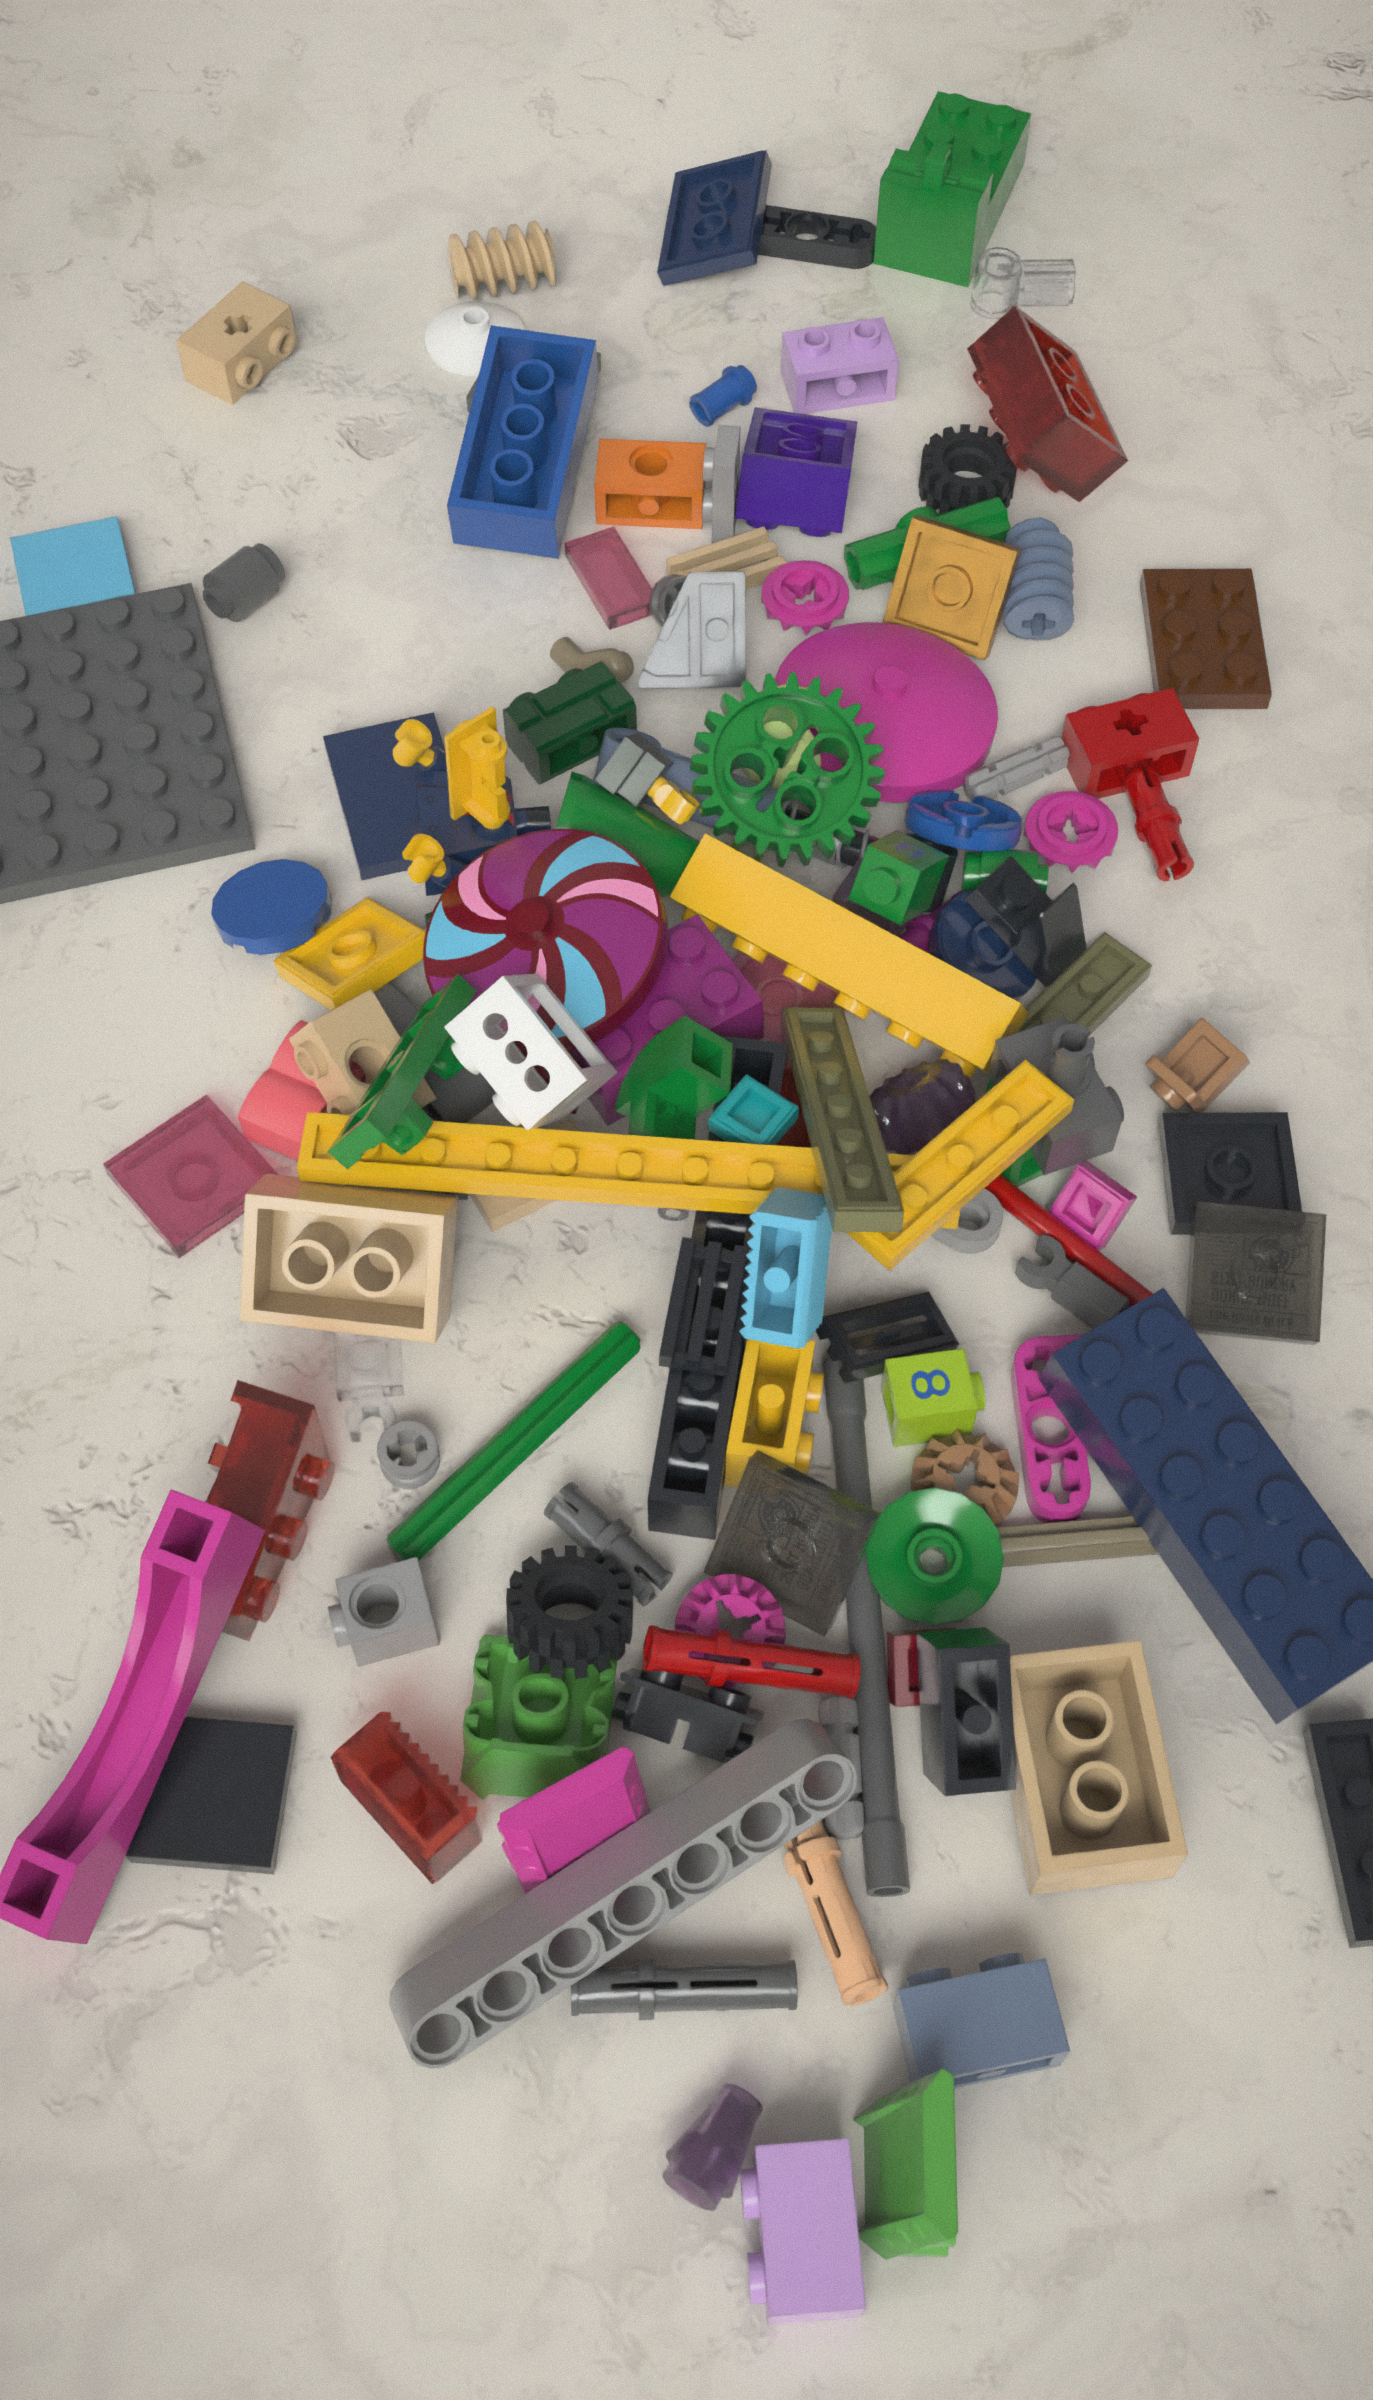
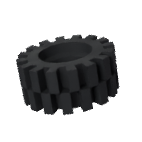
M961 424L960 433H955L952 426L943 429L942 437L935 433L930 437L929 444L925 443L922 451L918 485L921 502L927 500V507H932L935 511L940 508L939 514H943L989 498L999 497L1007 509L1010 506V500L1013 498L1018 464L1017 454H1013L1014 446L1010 441L1003 444L1004 435L997 431L991 437L987 436L988 427L980 425L977 433L970 432V424ZM969 471L977 473L982 477L965 478L954 473Z
M565 1545V1556L556 1557L553 1547L542 1550L540 1564L532 1556L528 1557L522 1562V1573L514 1570L511 1575L510 1588H507L506 1594L507 1636L509 1644L513 1643L514 1654L520 1661L529 1656V1668L537 1673H540L545 1664H549L551 1677L563 1679L564 1668H574L575 1679L587 1678L588 1665L590 1664L594 1665L598 1673L609 1669L610 1656L619 1661L625 1654V1644H630L632 1638L633 1588L630 1589L631 1579L626 1571L619 1573V1562L611 1556L600 1564L599 1550L588 1548L585 1557L577 1556V1546ZM565 1603L581 1604L595 1611L590 1616L578 1620H561L545 1613L549 1608Z

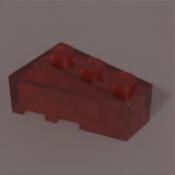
M237 1380L230 1401L238 1403L241 1411L228 1447L215 1443L208 1464L220 1469L205 1502L230 1511L265 1530L222 1630L223 1633L250 1641L258 1621L267 1622L276 1607L280 1593V1584L277 1582L286 1560L294 1561L301 1552L308 1530V1524L304 1520L314 1499L321 1501L327 1494L334 1476L335 1464L331 1461L315 1405Z

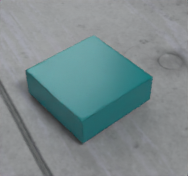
M746 1074L708 1118V1130L726 1142L776 1145L798 1119L799 1107Z

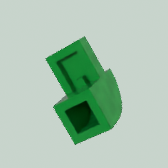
M683 1016L651 1039L631 1064L622 1082L616 1101L615 1111L629 1118L628 1135L695 1140L696 1116L730 1094L733 1043L686 1016Z

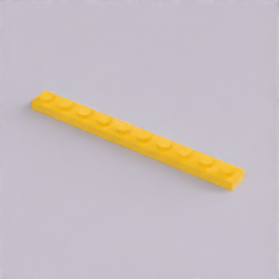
M307 1112L297 1163V1172L301 1182L752 1214L776 1187L823 1194L812 1148L539 1128L526 1130L525 1127L433 1121L424 1139L405 1154L401 1155L384 1142H381L375 1148L365 1151L361 1159L347 1170L328 1153V1150L351 1115ZM887 1153L892 1173L897 1171L914 1155ZM960 1210L940 1228L957 1229Z

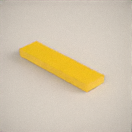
M1024 1060L893 1173L904 1210L901 1232L846 1233L886 1269L891 1271L1072 1111L1075 1099L1030 1062Z

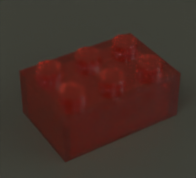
M1016 305L967 348L976 368V371L972 374L979 388L989 397L993 405L989 409V414L994 423L1006 434L1009 444L1005 447L1006 452L1020 470L1024 472L1029 469L1033 470L1051 491L1058 493L1062 490L1080 502L1129 461L1077 352Z

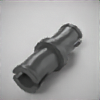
M574 1482L565 1485L559 1493L564 1497L563 1501L577 1514H573L556 1497H553L544 1510V1516L555 1522L586 1553L588 1548L599 1550L600 1564L610 1556L619 1562V1573L623 1571L628 1573L631 1579L630 1589L633 1588V1596L638 1599L637 1602L642 1606L648 1605L657 1595L653 1592L654 1588L639 1573L644 1574L661 1591L669 1583L673 1573L668 1568H664L629 1536L632 1528L622 1519L613 1521L582 1493Z

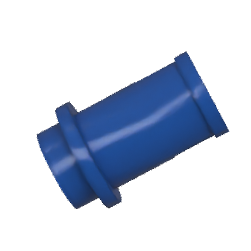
M743 365L726 367L722 371L721 378L698 394L690 397L689 406L694 417L703 426L708 427L738 404L742 406L748 405L753 399L752 395L757 391L755 378Z

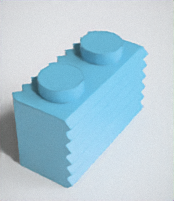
M776 1187L749 1216L754 1222L748 1229L753 1236L747 1241L751 1249L746 1254L750 1262L746 1265L745 1269L749 1274L743 1281L748 1287L742 1293L746 1300L741 1305L745 1313L740 1318L744 1325L739 1332L745 1339L793 1348H803L809 1342V1338H812V1334L816 1332V1328H819V1324H822L832 1226L823 1194Z

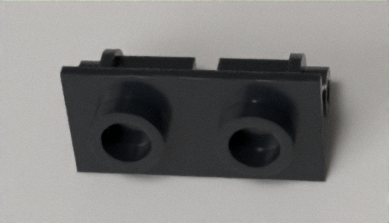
M643 1667L642 1670L631 1668L621 1673L619 1680L634 1685L631 1694L623 1691L619 1692L612 1710L611 1718L622 1721L623 1730L632 1731L670 1744L678 1720L689 1722L691 1724L683 1749L720 1761L723 1764L753 1746L755 1736L743 1732L745 1723L755 1726L763 1719L765 1712L749 1707L752 1698L750 1695L727 1686H710L709 1692L706 1693L682 1685L684 1675L656 1670L650 1672L643 1670Z

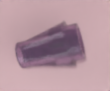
M725 2083L715 2100L666 2152L669 2164L662 2174L666 2184L686 2201L709 2211L716 2210L722 2198H731L755 2123L763 2111L761 2103L745 2089L734 2084Z

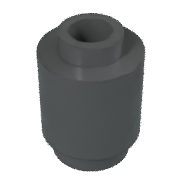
M257 543L253 547L243 546L203 577V599L208 608L217 617H226L233 622H239L279 591V583L285 579L284 567L277 555L266 545Z

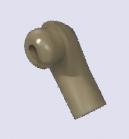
M569 637L557 640L550 650V658L565 672L575 668L584 670L602 661L615 676L617 683L628 680L634 670L633 660L626 652L613 648L584 652Z

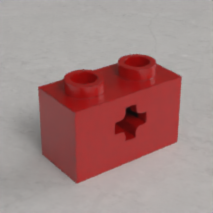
M1173 688L1153 693H1140L1129 699L1100 706H1087L1076 712L1068 713L1065 717L1061 737L1064 744L1070 750L1067 769L1078 792L1091 795L1097 799L1125 792L1122 787L1123 780L1128 774L1140 768L1144 772L1147 783L1149 782L1146 775L1147 767L1156 769L1161 783L1190 776L1200 740Z

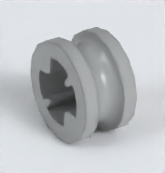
M400 1421L390 1425L382 1433L377 1443V1456L384 1477L392 1485L403 1489H415L427 1484L436 1475L439 1468L440 1455L435 1436L426 1425L416 1421ZM414 1443L416 1452H419L416 1455L417 1464L403 1466L399 1457L401 1455L400 1446Z

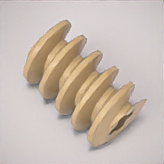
M536 220L528 223L525 237L517 224L509 225L506 241L497 227H492L488 230L486 244L476 230L469 232L466 248L457 234H451L448 238V260L457 298L460 287L465 286L472 300L477 299L480 283H485L492 297L497 296L499 280L502 279L505 280L511 293H516L520 276H524L530 289L534 290L537 286L539 273H544L551 287L556 286V262L550 233L546 228L544 234Z

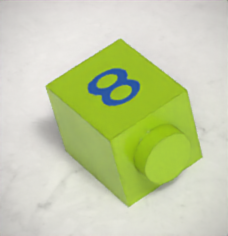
M964 1348L885 1359L881 1392L893 1447L928 1443L932 1437L938 1440L951 1435L957 1428L963 1434L972 1435L977 1411L985 1410V1391L980 1372L969 1371Z

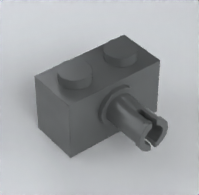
M1065 1016L995 1040L988 1074L995 1086L1024 1060H1027L1075 1099L1072 1111L1029 1148L1043 1175L1113 1151L1121 1123L1124 1120V1110L1117 1092L1110 1086L1105 1087L1095 1070V1061L1092 1053L1095 1039L1094 1037L1088 1039L1091 1031L1081 1024L1068 1023Z

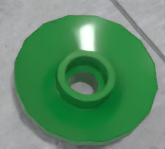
M939 1488L908 1492L887 1505L871 1527L865 1554L870 1581L885 1605L909 1621L931 1626L961 1622L982 1609L1000 1583L1004 1562L999 1531L985 1510L961 1493ZM929 1550L938 1551L943 1555L946 1566L940 1572H928L921 1565L920 1556Z

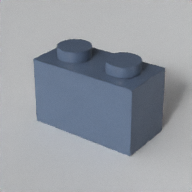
M1008 1953L982 1961L979 1964L981 1972L952 1978L949 1968H936L908 1977L906 1979L908 1987L898 1989L893 2009L911 2083L940 2069H945L953 2074L954 2088L1061 2066L1070 2052V2047L1046 1958L1025 1963L1022 1953Z

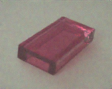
M614 526L565 543V557L609 630L651 616L649 598L652 588Z

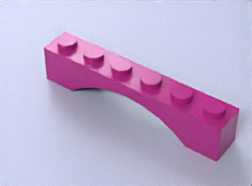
M170 1489L141 1555L139 1588L132 1626L121 1665L111 1691L85 1746L65 1779L39 1814L21 1832L13 1844L0 1874V1919L46 1940L79 1944L88 1943L265 1533L264 1529L230 1511Z

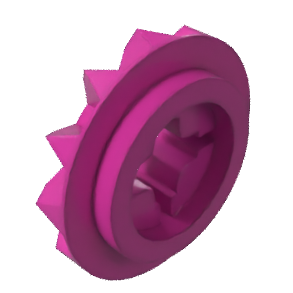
M802 560L783 564L766 577L762 586L761 603L765 605L767 619L780 620L784 631L793 626L801 627L806 635L814 626L827 630L834 619H844L846 606L849 602V588L843 576L832 567L815 561ZM815 590L814 601L807 600L803 605L796 604V598L803 599Z
M1061 791L1046 795L1030 808L1025 821L1024 836L1029 840L1030 851H1037L1038 854L1045 857L1049 867L1056 863L1068 865L1071 873H1073L1081 865H1087L1096 869L1102 858L1112 856L1118 838V823L1113 812L1099 799L1082 792ZM1067 820H1071V827H1074L1075 834L1079 835L1075 843L1067 841L1065 833H1062L1063 828L1066 827Z
M739 1574L719 1575L707 1578L699 1583L685 1596L675 1618L674 1630L710 1634L713 1628H717L720 1625L717 1616L719 1609L716 1602L721 1601L724 1610H728L734 1619H740L744 1616L748 1619L755 1615L758 1618V1622L751 1624L750 1629L741 1635L742 1639L784 1645L786 1639L785 1621L781 1605L764 1584ZM690 1651L688 1654L689 1657L741 1663L742 1661L739 1657ZM764 1661L762 1662V1667L773 1668L776 1663ZM725 1681L723 1686L727 1687L748 1685L747 1683Z

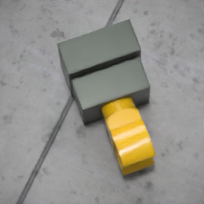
M638 732L625 736L595 778L599 784L612 794L619 793L634 806L645 803L651 797L653 802L666 815L680 825L684 821L688 822L701 804L689 792L672 781L663 778L674 762L657 750L653 743Z

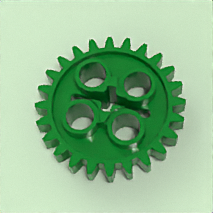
M791 672L786 687L778 688L775 679L769 673L765 675L761 692H757L746 680L741 685V702L726 693L722 695L720 708L724 716L708 711L705 716L704 725L711 733L697 732L694 746L703 754L691 757L690 770L704 775L693 780L691 790L692 794L709 795L701 803L699 814L701 817L718 814L719 818L714 826L713 834L717 837L732 830L735 833L732 848L739 851L748 842L755 845L754 860L758 862L763 859L767 850H772L776 853L779 867H784L789 852H797L803 866H808L814 847H817L827 859L831 858L835 851L833 838L835 837L847 846L851 845L856 835L851 824L866 828L871 815L864 807H876L881 797V793L871 786L882 783L885 769L869 764L880 759L883 746L865 744L874 732V723L855 724L861 705L856 703L844 710L838 706L843 690L840 687L833 690L827 697L820 695L821 683L819 677H815L811 681L807 690L799 689L796 672ZM771 721H781L791 728L793 735L786 739H776L771 737L763 726ZM810 728H815L818 731V735L801 754L796 772L791 771L787 775L765 812H759L756 809V805L773 786L778 768L783 769L788 764L806 731ZM820 753L833 754L841 761L843 768L835 772H827L816 765L813 757ZM739 768H749L759 775L761 782L753 787H743L733 780L731 773ZM789 800L801 801L809 808L811 816L803 820H794L783 812L781 805Z

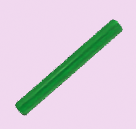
M615 1322L387 1535L388 1548L399 1561L417 1557L419 1561L639 1353L640 1339L636 1333L623 1322Z

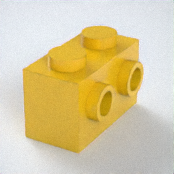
M747 1339L726 1450L725 1485L749 1489L762 1457L763 1460L751 1490L759 1491L768 1467L794 1479L795 1472L808 1474L814 1434L802 1432L805 1412H819L825 1375L812 1372L815 1341L809 1340L803 1348H793ZM769 1469L768 1474L773 1473L780 1475L779 1473ZM770 1475L766 1478V1480H768V1478L770 1477H776L780 1479V1477L776 1475ZM781 1475V1483L787 1485L792 1494L794 1481ZM775 1478L769 1479V1484H777L779 1480ZM764 1481V1484H763V1486H762L761 1491L763 1490V1487L768 1484V1483H766L765 1481ZM779 1485L766 1486L764 1492L778 1494ZM781 1485V1486L779 1487V1494H780L781 1488H783V1487L786 1488V1489L788 1490V1492H789V1489H788L786 1486Z

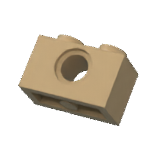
M370 989L311 1021L291 1036L289 1041L294 1048V1058L298 1068L306 1078L314 1081L325 1099L327 1113L351 1115L397 1044L400 1036L374 992ZM349 1060L361 1066L365 1073L366 1083L360 1082L353 1076L349 1067ZM423 1078L412 1096L421 1108L437 1099L427 1081Z

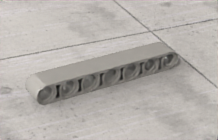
M798 1719L785 1724L409 1969L396 1980L390 1991L389 2005L410 2057L418 2065L431 2069L446 2067L457 2062L838 1810L850 1799L856 1788L857 1773L854 1764L818 1722L810 1719Z

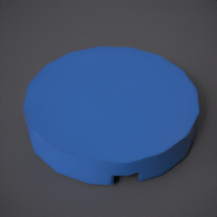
M928 790L916 793L909 799L904 818L907 828L918 836L935 843L959 849L985 852L1011 849L1016 847L1020 841L1022 832L1021 816L1016 810L999 801L984 796H974L973 803L958 801L959 794L950 790Z
M287 859L266 861L240 870L225 881L213 898L211 915L223 942L233 949L234 943L238 946H244L246 953L266 955L281 953L302 945L316 934L314 927L320 923L322 918L324 923L327 922L331 915L332 897L328 884L321 872L309 864Z

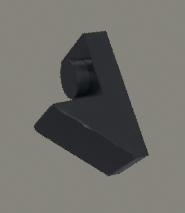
M1012 856L965 898L1046 988L1087 949L1078 889L1073 882L1052 900Z

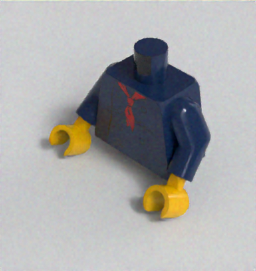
M406 720L395 732V738L399 741L393 748L395 762L404 767L413 766L416 762L420 763V770H415L420 834L413 836L402 852V856L406 860L413 861L407 869L408 875L415 883L425 882L426 896L442 894L449 883L464 867L497 844L529 832L551 829L549 806L514 808L511 779L505 776L506 783L501 787L506 790V799L510 805V816L500 828H485L469 812L454 821L450 816L446 752L437 746L429 749L432 744V734L425 724L418 720Z

